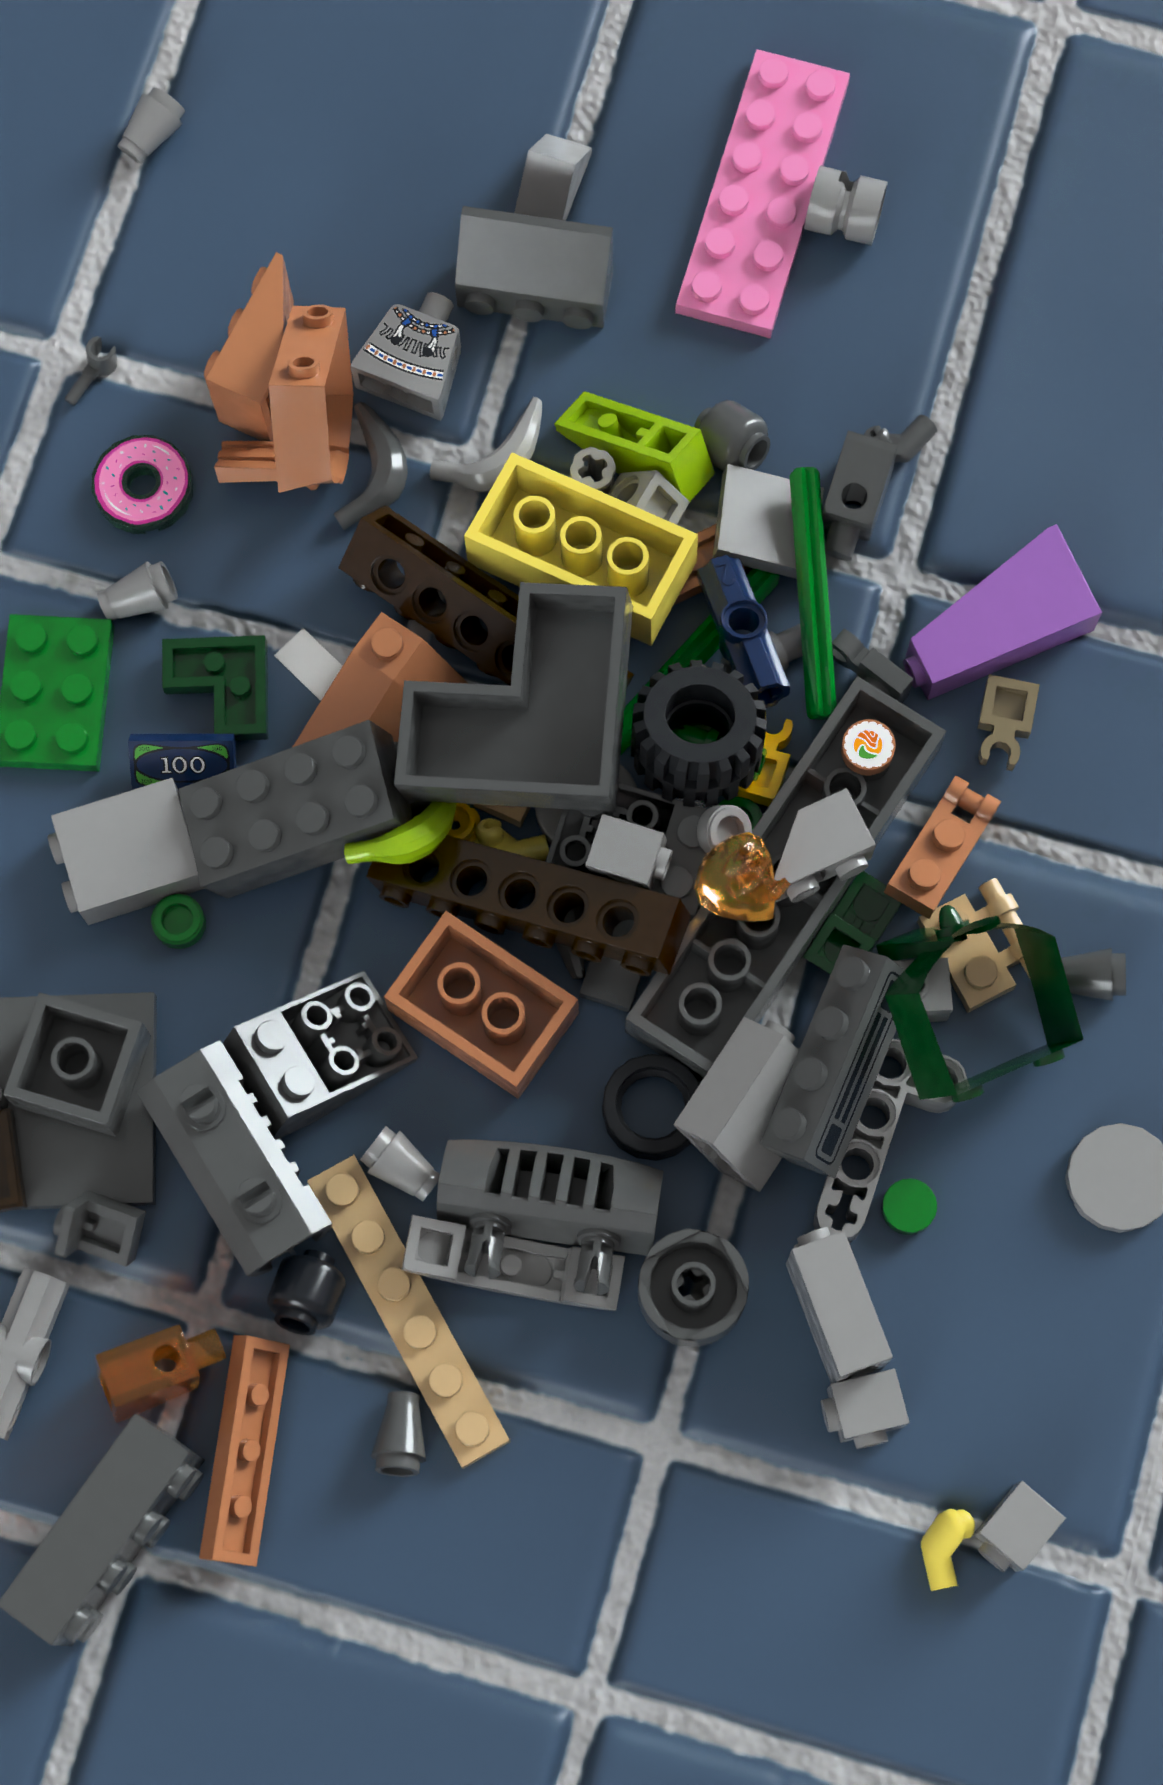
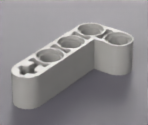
M892 1039L886 1056L893 1057L901 1064L902 1075L898 1078L889 1079L878 1073L865 1105L876 1106L881 1109L886 1117V1125L879 1129H869L859 1120L843 1158L854 1155L865 1159L870 1168V1175L862 1180H853L846 1176L842 1166H840L836 1178L826 1177L814 1214L813 1226L815 1230L828 1227L831 1235L838 1233L840 1230L832 1228L833 1219L825 1215V1213L833 1214L842 1193L852 1195L846 1211V1219L853 1222V1224L845 1223L841 1230L845 1231L849 1243L856 1239L865 1223L903 1103L933 1113L949 1111L957 1103L952 1101L951 1096L919 1099L901 1042L898 1039ZM943 1055L953 1084L955 1085L966 1080L967 1076L962 1065L957 1060Z

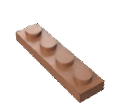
M234 1335L199 1559L257 1567L290 1344L248 1335Z

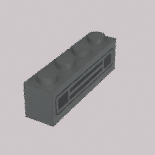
M843 944L760 1145L792 1164L836 1178L896 1032L885 994L905 969L887 956Z

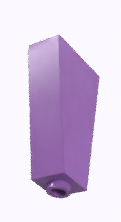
M1053 525L1044 530L910 639L906 659L903 660L905 672L914 679L912 686L914 688L921 686L927 700L1094 631L1102 611L1058 525Z

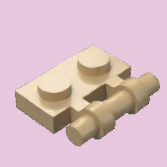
M997 878L985 882L978 888L988 904L984 908L975 912L966 894H963L937 907L930 919L921 915L917 920L920 928L940 927V909L945 905H951L959 913L962 920L968 919L969 923L994 916H999L1001 923L1022 924L1016 913L1019 909L1017 902L1011 893L1005 894ZM1014 928L1002 929L1011 946L999 953L988 933L983 932L967 934L968 939L954 942L939 957L948 958L950 982L967 1013L1014 990L1017 984L1011 976L1009 968L1021 963L1030 979Z

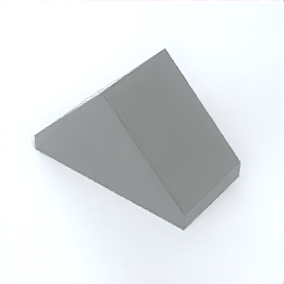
M545 134L528 150L514 213L566 221L590 160L592 147Z

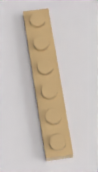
M355 1155L307 1180L310 1188L331 1220L332 1228L462 1469L510 1443L508 1435L421 1276L401 1270L405 1247Z

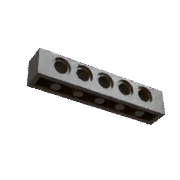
M386 505L362 517L338 568L351 576L354 583L361 589L374 592L393 605L399 615L418 622L434 633L435 638L441 644L457 649L475 661L477 667L482 672L498 677L511 686L519 596ZM397 562L403 567L405 575L400 572ZM438 590L444 595L446 603L439 597ZM479 618L486 624L488 632L480 625ZM629 670L627 674L626 689L634 676V674Z
M446 835L441 844L431 854L415 862L390 864L372 861L366 875L370 882L380 891L379 897L392 905L408 908L410 902L426 906V911L438 918H441L444 912L448 911L456 918L457 916H462L474 920V925L493 934L503 935L505 929L522 933L524 940L539 947L550 949L554 943L572 947L571 952L592 962H601L603 956L621 961V967L642 976H651L652 971L667 975L671 974L691 918L690 913L680 898ZM433 867H439L437 875L432 880L421 882L426 871ZM480 880H487L485 888L480 893L468 896L473 884ZM528 893H536L533 902L528 907L516 909L517 902L522 896ZM578 906L585 907L582 916L578 920L564 923L566 914L572 908ZM634 920V925L627 934L620 937L613 936V931L620 922Z

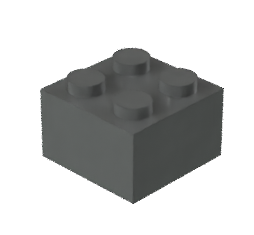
M39 992L3 1095L17 1108L117 1137L151 1035L140 1021Z

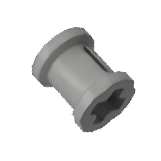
M589 447L575 454L573 463L570 466L572 479L606 494L609 493L615 483L613 476L616 466L613 458L607 451ZM588 475H592V477H593L596 481H597V480H600V481L594 482V480H593L590 476H588Z

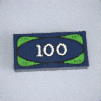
M130 734L128 740L132 789L173 778L179 789L237 768L234 734Z

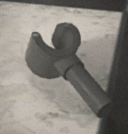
M99 336L93 337L86 344L87 365L64 398L72 406L76 405L97 376L110 375L117 367L115 346L112 347L106 356L97 357L102 349V341Z

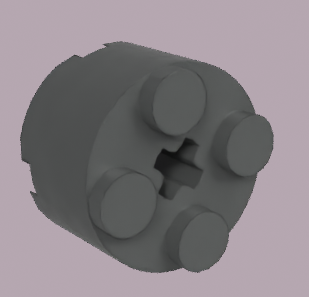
M695 1229L679 1230L660 1239L650 1249L643 1261L638 1280V1301L646 1322L659 1336L676 1346H705L727 1335L738 1323L746 1305L749 1291L747 1267L738 1250L729 1241L720 1236ZM690 1276L694 1283L705 1282L706 1286L701 1294L702 1299L695 1301L691 1295L683 1297L680 1294L684 1286L683 1278Z

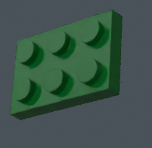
M10 614L0 695V767L100 771L115 629L111 619Z

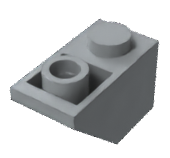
M847 788L798 810L773 879L771 896L775 903L788 897L792 903L801 901L816 893L820 889L818 884L836 875H838L840 880H846L868 868L869 864L867 861L872 859L876 843Z

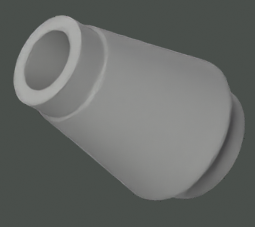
M153 87L148 95L142 93L122 139L117 145L118 148L132 160L141 164L146 157L182 125L180 118L185 113L184 108L174 98L157 87Z
M147 561L106 588L105 591L98 593L97 597L105 617L113 621L118 618L122 619L168 609V603L178 599V593L165 564L160 561L151 565Z
M385 1126L360 1159L362 1163L370 1168L367 1172L368 1174L412 1196H416L422 1202L439 1180L440 1174L434 1170L435 1168L400 1130L396 1134L387 1126Z

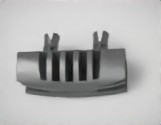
M219 1040L198 1050L155 1076L136 1092L248 1277H254L270 1272L273 1269L271 1261L287 1251L290 1255L297 1254L294 1247L308 1238L312 1237L315 1242L321 1240L331 1229L332 1222L309 1184L303 1186L300 1182L298 1166L295 1161L289 1163L284 1156L286 1150L281 1138L275 1140L270 1133L272 1127L267 1115L263 1117L259 1115L256 1110L258 1105L256 1097L252 1092L249 1094L245 1092L243 1088L244 1078L223 1043Z
M448 1140L438 1180L437 1220L466 1225L467 1229L473 1230L468 1259L464 1268L465 1272L473 1277L476 1276L485 1253L489 1255V1279L499 1277L504 1238L507 1235L581 1246L574 1288L584 1293L591 1271L596 1269L597 1295H603L608 1293L610 1287L609 1278L613 1251L647 1256L654 1245L664 1171L633 1161L569 1148L494 1140Z

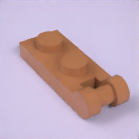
M957 775L950 783L939 804L884 891L888 896L928 919L931 918L1002 802L990 794H987L984 798L968 788L970 783ZM957 806L974 815L970 823L952 814Z

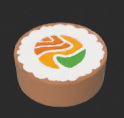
M865 719L852 724L845 732L842 740L841 755L844 763L849 769L860 775L870 776L881 773L890 765L896 748L894 735L885 724L876 720Z

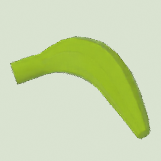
M432 802L419 815L380 837L366 841L346 843L344 846L346 862L348 864L377 861L390 864H408L431 854L448 834L453 824L457 803Z

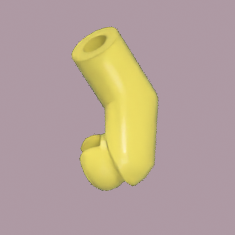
M947 1509L941 1512L922 1537L921 1550L931 1591L958 1586L951 1556L963 1539L971 1538L975 1531L974 1519L966 1510Z

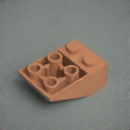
M277 252L267 268L263 266L257 272L251 287V298L244 309L239 308L234 313L228 327L229 337L221 351L216 350L211 354L204 370V378L218 421L260 441H273L269 382L292 305H294L282 254Z

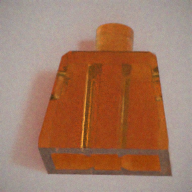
M180 1325L169 1327L95 1355L96 1373L116 1423L132 1417L135 1413H142L199 1387L200 1379L198 1370L226 1359L222 1343L215 1328L185 1339ZM162 1359H171L178 1367L173 1371L163 1372L156 1368L155 1364Z

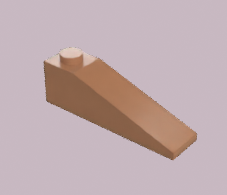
M381 612L348 656L293 747L367 720L372 721L393 736L394 742H398L404 680L469 683L423 638Z

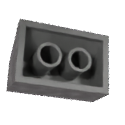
M468 206L462 207L455 276L457 307L466 308L469 312L478 315H489L493 312L510 314L526 322H538L542 319L558 321L574 329H588L591 326L604 328L613 277V227Z

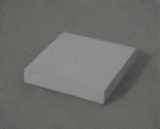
M727 464L722 473L712 558L728 555L731 558H740L742 566L797 579L790 479ZM821 487V500H822V503H823V493H824V488H823V487Z

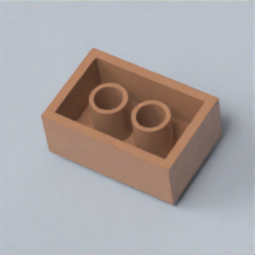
M448 911L444 912L384 995L389 1012L517 1099L521 1097L579 1014V1002L576 997Z

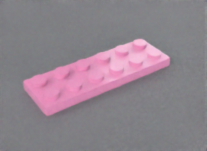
M756 50L677 298L675 313L771 338L804 231L815 178L819 167L824 166L849 85L850 73Z

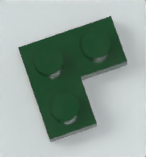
M265 635L162 639V688L165 695L214 693V734H234L235 741L268 739V643Z

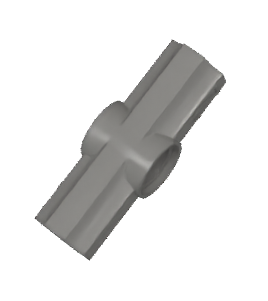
M23 1268L2 1322L0 1321V1438L7 1441L20 1414L29 1387L34 1386L38 1382L44 1371L51 1350L52 1342L49 1337L70 1287L64 1281L28 1268Z

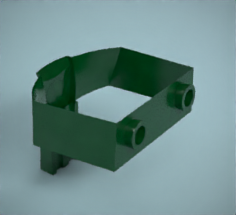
M945 905L939 912L940 927L914 929L876 945L878 954L887 956L893 961L916 958L894 981L885 997L920 1100L951 1096L953 1102H962L975 1098L984 1093L982 1084L1032 1062L1037 1067L1059 1061L1065 1057L1064 1048L1084 1040L1056 938L1038 928L1023 924L1001 923L999 916L988 917L969 923L968 919L962 920L954 907ZM1014 928L1033 986L1047 1044L954 1085L919 992L938 958L954 942L968 939L967 934H979L994 929Z

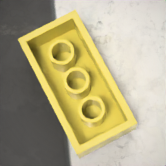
M515 453L510 454L464 535L468 562L519 587L520 582L627 587L633 605L631 637L652 646L697 563L698 534Z

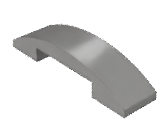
M416 1215L411 1216L401 1269L403 1271L513 1296L600 1310H617L625 1256L613 1254L608 1293L597 1295L596 1269H592L586 1289L582 1293L574 1288L581 1248L574 1246L564 1248L505 1236L499 1277L489 1279V1255L487 1253L483 1254L477 1274L473 1277L464 1270L468 1259L472 1229H467L466 1225Z

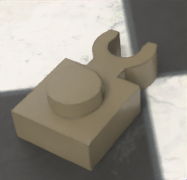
M988 675L977 729L991 731L992 733L985 738L979 750L978 760L980 765L986 766L990 751L1000 748L1008 755L1006 770H1014L1020 757V746L1014 737L1028 739L1030 736L1040 684Z

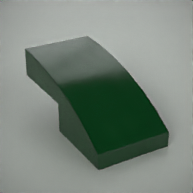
M862 871L857 874L834 912L829 915L803 957L831 975L843 944L872 952L902 903L884 893L886 884Z

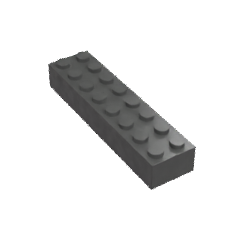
M857 676L752 830V838L745 858L749 856L750 852L751 855L748 860L762 857L769 883V895L766 905L761 912L751 918L736 919L726 915L721 909H715L714 911L709 906L705 907L706 904H702L686 929L671 974L667 975L656 972L625 1018V1032L658 1054L670 1056L683 1063L702 1082L742 1019L746 1017L757 1023L760 1022L829 915L857 876L840 880L838 875L818 883L820 889L801 901L792 903L788 897L777 903L774 902L771 896L773 879L798 810L847 788L877 845L940 751L946 730ZM865 719H872L885 724L893 733L896 743L895 753L890 765L881 773L870 776L853 772L844 763L841 755V745L845 732L852 724ZM712 890L711 893L708 895V897H711V898L715 899L714 893H713V890Z

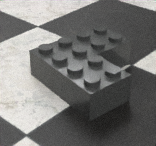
M520 582L511 686L404 680L394 786L403 798L411 801L616 812L633 605L627 587Z

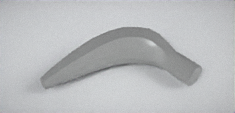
M537 397L531 398L507 438L490 455L470 464L433 460L430 467V479L457 483L477 492L489 493L511 453H515L528 460L531 459L540 430L542 401Z

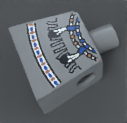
M429 292L419 311L400 304L391 306L350 365L354 387L441 421L445 413L461 353L459 329L455 325L447 323L454 307L453 303L441 294Z

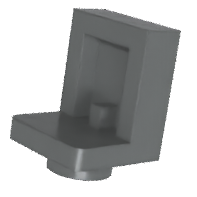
M87 1190L69 1204L63 1205L59 1210L53 1226V1233L58 1236L54 1254L66 1258L78 1249L127 1267L136 1259L146 1211Z

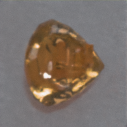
M744 832L730 836L709 850L698 867L694 890L699 904L713 914L734 920L754 922L771 920L773 918L775 901L782 896L791 884L786 878L778 881L774 880L772 858L762 837L750 832Z

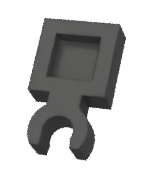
M843 629L832 641L833 659L837 663L851 669L858 677L900 703H903L909 696L914 679L875 648L869 651L855 635L846 629Z

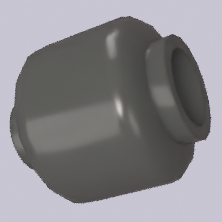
M725 400L717 403L712 408H706L700 413L694 427L701 429L712 465L721 471H724L727 464L755 470L762 464L769 452L770 438L768 437L766 422L762 417L735 401Z

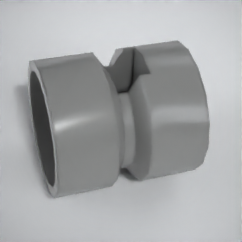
M820 166L813 185L804 229L832 236L837 230H841L845 240L872 246L888 182L862 175L853 182L849 180L845 171Z

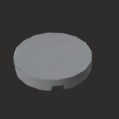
M1123 1123L1101 1126L1083 1137L1069 1157L1065 1175L1067 1190H1069L1070 1197L1074 1201V1206L1079 1214L1096 1227L1117 1233L1141 1229L1158 1219L1163 1213L1162 1142L1141 1127Z

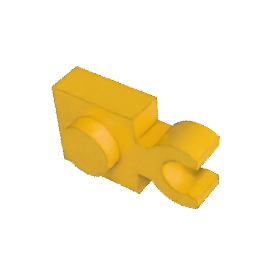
M786 719L783 729L777 734L765 733L763 748L767 750L762 771L758 775V779L753 781L747 789L739 786L737 797L747 798L754 803L769 807L782 788L790 764V754L780 752L779 750L784 749L791 741L792 720Z

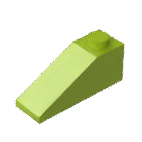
M586 391L554 423L559 433L582 449L594 447L598 450L607 451L614 460L616 473L657 470L690 502L715 474L701 429Z

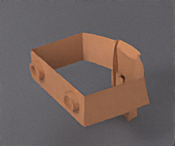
M321 304L311 306L292 305L269 382L273 441H222V448L217 456L218 461L214 466L219 483L277 481L279 493L301 487L316 490L320 484L343 483L349 459L353 411V384L346 308L329 307Z

